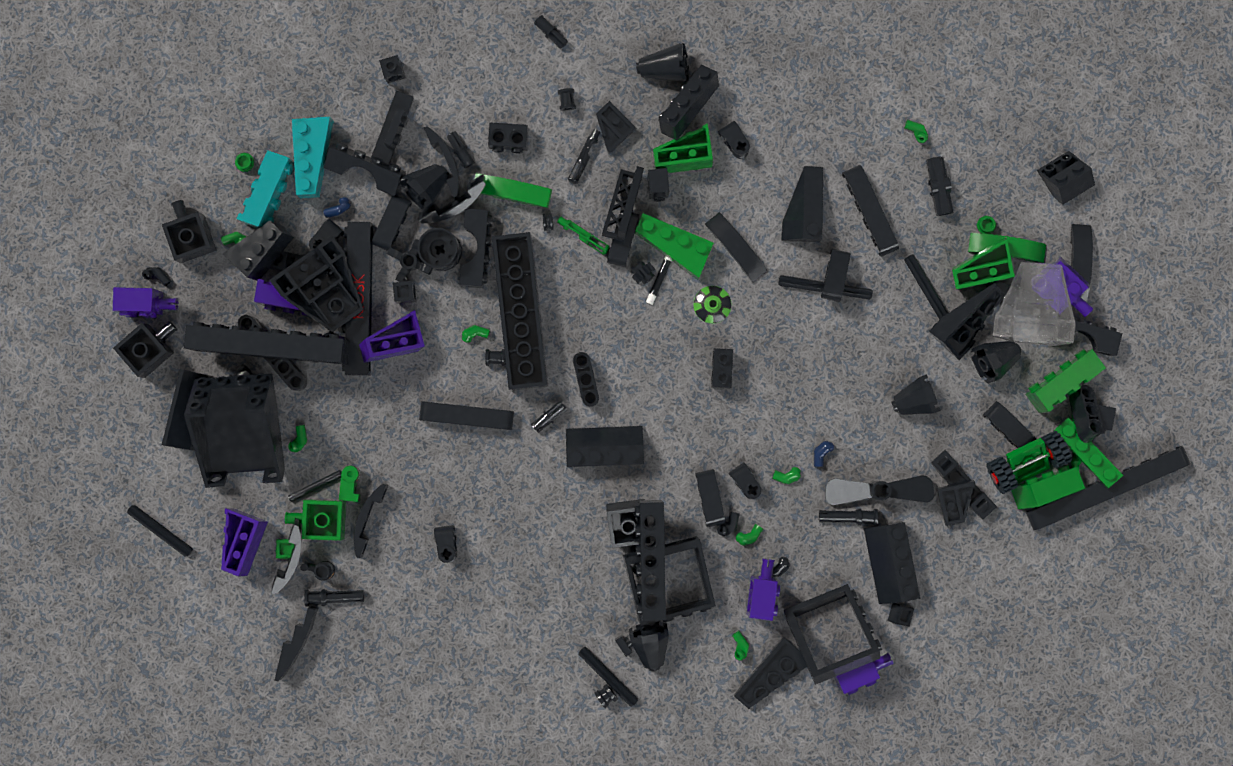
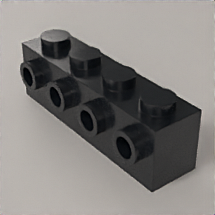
M701 64L698 70L692 73L687 84L682 86L680 93L671 100L669 107L659 116L662 134L676 141L680 138L719 87L717 71Z

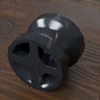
M605 684L602 690L594 692L605 709L609 706L610 702L618 700L608 684Z

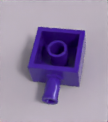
M1062 257L1032 285V289L1059 314L1069 306H1074L1084 317L1093 310L1081 298V294L1089 288V283Z
M113 287L112 311L119 312L120 316L128 318H138V316L157 318V315H163V310H178L179 307L171 305L179 304L178 298H163V292L153 288Z
M762 558L761 576H751L746 613L749 618L773 621V617L777 616L778 605L775 603V600L780 595V585L772 577L775 560L769 559L768 562V559Z
M886 653L878 660L834 678L839 689L844 694L848 693L850 695L859 691L858 688L861 686L869 687L877 683L876 680L880 678L878 670L893 665L890 654Z

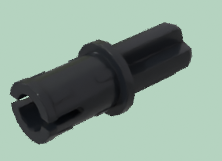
M543 15L535 20L534 24L545 34L546 38H549L560 49L566 46L568 43L567 39Z
M456 131L449 133L447 139L454 149V154L458 156L463 164L464 169L473 165L475 162L467 151V145L464 146Z
M561 401L557 402L531 423L535 431L537 430V433H540L547 425L554 423L553 420L566 410V406Z

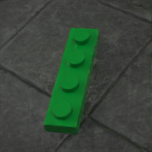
M1067 418L1053 430L1060 433L1069 449L1107 489L1123 476L1092 442L1085 443L1079 439L1075 424L1070 418Z

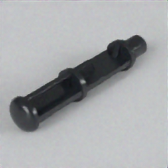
M594 129L592 134L588 136L567 178L570 183L578 184L590 159L588 152L592 144L598 143L600 131ZM578 163L579 165H578V167H577V169H576V171H575V173H574V175H573V178H571L570 176H571V174H572V172H573V170H574L576 164ZM584 166L578 180H575L581 167Z

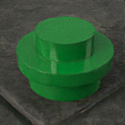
M241 153L235 159V166L242 172H248L254 167V158L248 153Z
M983 216L977 221V230L982 234H991L996 229V222L991 216Z

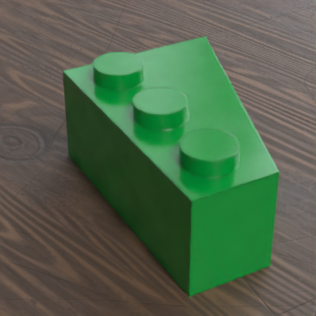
M708 123L700 129L686 133L685 136L680 137L677 141L673 139L654 148L653 159L655 169L667 168L668 173L711 168L713 156Z
M1006 237L952 268L956 289L1015 277Z
M1069 465L1057 468V472L1049 471L1041 474L1042 477L1030 478L1025 483L1019 484L1017 488L1011 490L1017 508L1040 507L1085 489L1078 467L1069 468Z

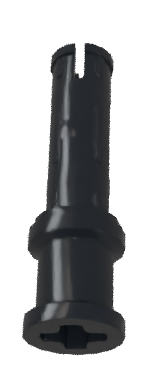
M860 508L856 509V511L819 510V522L855 523L858 526H861V524L878 526V509L873 511H864Z
M307 589L304 592L305 607L319 604L326 606L328 603L364 602V590L327 591L322 589L321 591H309Z

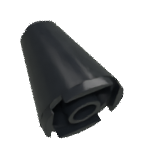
M679 43L640 58L639 62L636 63L637 74H641L642 78L679 82L689 81V65L687 66L686 59L688 58L685 44Z

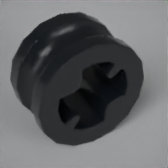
M552 213L549 215L542 214L544 231L548 228L553 230Z

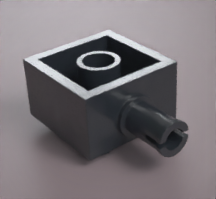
M183 200L171 203L177 219L162 224L174 261L184 263L217 251L205 216L200 212L188 215Z
M170 321L157 332L149 324L141 323L114 346L113 349L137 377L146 378L174 354L167 346L165 340L178 329Z
M645 499L606 504L612 548L626 546L627 554L636 552L639 537L635 535V526L639 525V519L635 517V506H638L639 500ZM647 518L644 521L646 526H648ZM650 536L645 539V543H650Z

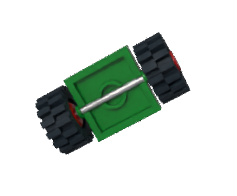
M1053 431L1007 453V462L1003 457H999L988 462L986 467L997 490L1005 494L1017 488L1018 483L1049 469V462L1057 469L1070 463L1072 456L1069 453V448H1067V443L1064 442L1060 433Z

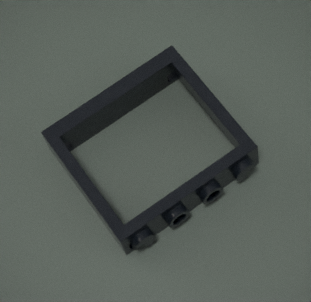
M697 536L665 544V556L694 549L705 599L666 608V620H663V622L672 621L674 617L680 615L681 617H688L693 614L692 612L699 610L700 612H707L706 610L716 606L701 542ZM632 552L622 556L637 614V604L640 603V599L636 593V582L632 564L639 563V557H636V552ZM648 556L645 561L655 559V557ZM637 615L638 622L641 626H653L655 625V622H657L642 621L640 615Z
M848 584L783 610L786 621L815 685L881 658V644L878 639L874 640L872 625L870 622L866 623L864 619L866 617L862 605L858 606L856 602L858 600L857 594L854 589L850 590ZM847 597L870 649L818 669L795 617Z

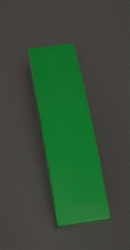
M476 173L475 179L482 174ZM484 175L486 184L480 193L482 195L544 208L549 206L552 189Z

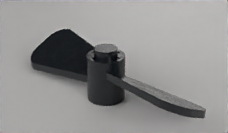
M924 475L889 483L874 481L871 484L831 479L825 487V499L830 505H839L868 498L881 501L888 498L928 503L934 498V487L932 480Z

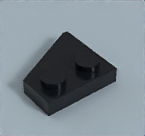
M611 101L596 113L607 152L611 154L636 130V127Z
M974 480L937 488L945 526L965 522L973 488H975Z

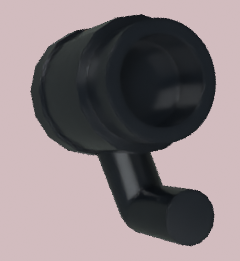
M322 561L317 565L304 563L300 566L302 571L314 572L315 577L321 581L331 579L335 574V566L329 561Z

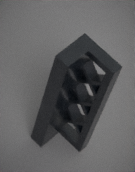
M637 166L635 173L620 170L602 236L624 242L643 177V167ZM623 176L633 178L632 183L625 186L622 181ZM625 191L628 199L621 202L617 195ZM621 208L623 215L616 218L613 210ZM616 224L619 228L618 234L607 231L608 227Z

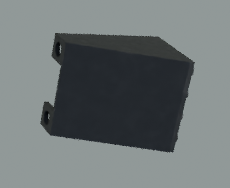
M260 373L257 375L195 379L184 417L205 488L225 486L228 473L264 471L263 484L282 482L285 465L273 374ZM272 473L277 474L276 477H269ZM216 477L221 478L219 481L216 482L211 481L213 478Z

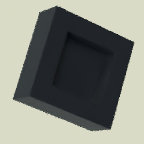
M622 634L615 638L625 657L632 653L631 647L633 646L629 638H624Z

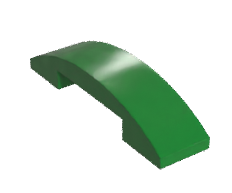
M970 233L968 252L979 253L1006 237L1012 258L1044 263L1046 244L1009 236Z

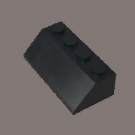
M180 369L162 440L163 446L194 450L184 413L194 380L212 378L213 376Z
M643 426L566 429L567 467L644 464Z
M898 521L863 528L879 604L901 603L921 599L905 522Z

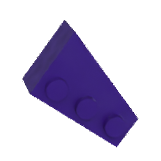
M262 279L257 280L254 302L264 305V309L275 311L276 308H282L283 312L294 314L295 311H301L282 298L271 282H265Z
M415 310L367 337L359 344L364 363L419 352L425 347Z
M225 508L226 525L223 532L225 533V542L222 549L221 570L238 577L248 576L268 521L234 508Z

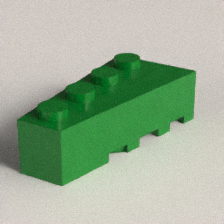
M644 213L635 230L637 236L668 257L695 279H699L714 244L713 242Z

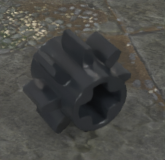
M642 261L632 269L635 273L632 278L637 284L642 282L645 285L655 276L653 274L655 268L650 262L645 264Z

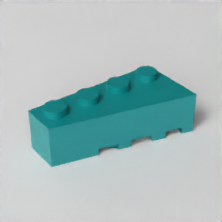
M331 117L292 119L296 195L300 199L320 197L324 165L334 124Z
M267 150L258 170L260 177L253 181L251 185L252 195L245 199L243 203L245 210L243 214H238L237 220L257 229L269 221L274 222V211H277L281 204L279 197L281 192L284 193L287 188V182H285L287 175H291L294 168L293 161L289 157Z

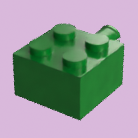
M307 499L303 500V513H285V524H293L295 518L300 520L302 525L301 539L339 541L345 539L346 501Z

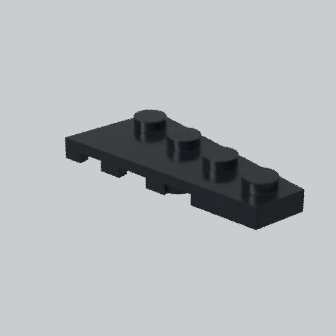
M783 637L736 691L734 697L750 709L772 691L781 687L786 681L798 675L807 667L800 650Z

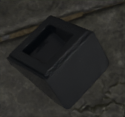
M892 603L887 621L910 627L914 608Z

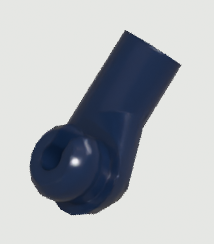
M340 198V205L324 209V216L330 218L349 210L351 207L349 198Z
M824 441L815 448L814 467H824V456L834 450L832 442Z

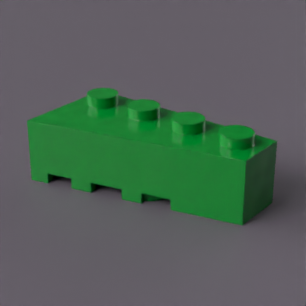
M1093 349L1079 351L1074 355L1076 359L1071 362L1069 360L1065 361L1059 366V371L1048 373L1043 377L1045 381L1040 384L1036 382L1028 388L1029 392L1025 395L1038 413L1050 412L1054 409V405L1067 399L1065 394L1069 395L1081 388L1080 384L1082 382L1084 384L1089 382L1106 368Z

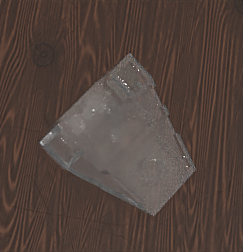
M1021 262L1011 286L1003 299V303L995 316L993 337L1017 343L1052 346L1073 344L1076 323L1062 265Z

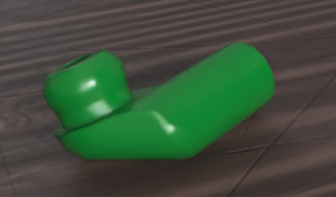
M907 119L904 129L913 131L916 140L919 143H925L928 139L925 126Z
M234 232L222 236L221 241L224 246L231 243L237 244L247 236L240 232Z
M473 325L462 332V340L469 343L477 335L488 338L490 329Z
M305 425L295 427L297 437L288 444L289 451L299 452L306 445L307 434Z
M793 467L786 474L775 470L772 479L788 485L799 480L801 470L798 467Z
M738 630L732 637L737 643L734 657L736 660L741 661L747 657L749 643L740 630Z

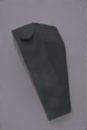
M804 166L782 221L781 241L819 243L822 240L823 167Z
M995 283L943 316L934 324L929 332L953 356L960 360L976 342L974 337L979 330L982 331L984 329V321L987 316L994 313L1004 293Z

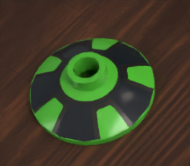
M704 287L694 298V311L706 323H719L731 311L730 296L721 287ZM715 301L716 307H710L709 302Z

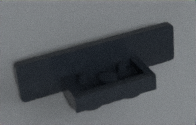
M400 91L395 92L371 158L378 157L383 159L384 163L390 164L395 148L401 141V132L407 125V116L414 100L413 96Z

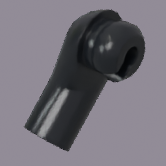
M148 267L142 272L144 279H158L164 287L172 282L160 267Z

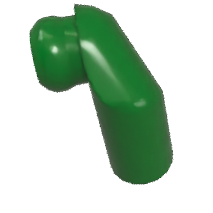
M755 524L750 533H738L736 541L743 546L753 544L760 536L763 528Z

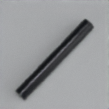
M341 470L288 495L289 500L293 502L341 478Z

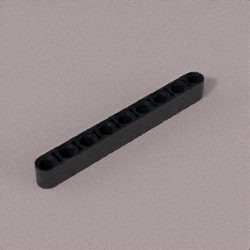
M1178 446L1176 450L1166 451L1159 454L1157 458H1150L1141 462V465L1135 467L1133 465L1124 469L1122 472L1123 476L1108 489L1098 480L1089 484L1083 490L1057 499L1052 503L1035 507L1033 511L1029 512L1028 510L1026 515L1032 529L1038 530L1182 469L1191 463L1184 447Z

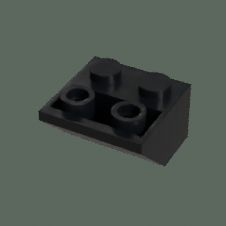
M1070 151L1037 170L1052 196L1062 205L1095 185L1092 168Z

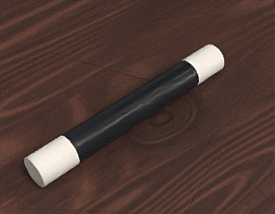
M666 256L646 300L648 304L653 305L671 263V260Z

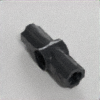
M939 156L927 159L926 164L930 179L928 180V186L930 185L931 187L930 195L933 196L936 216L954 213L950 196L952 188L950 178L946 174L944 157Z

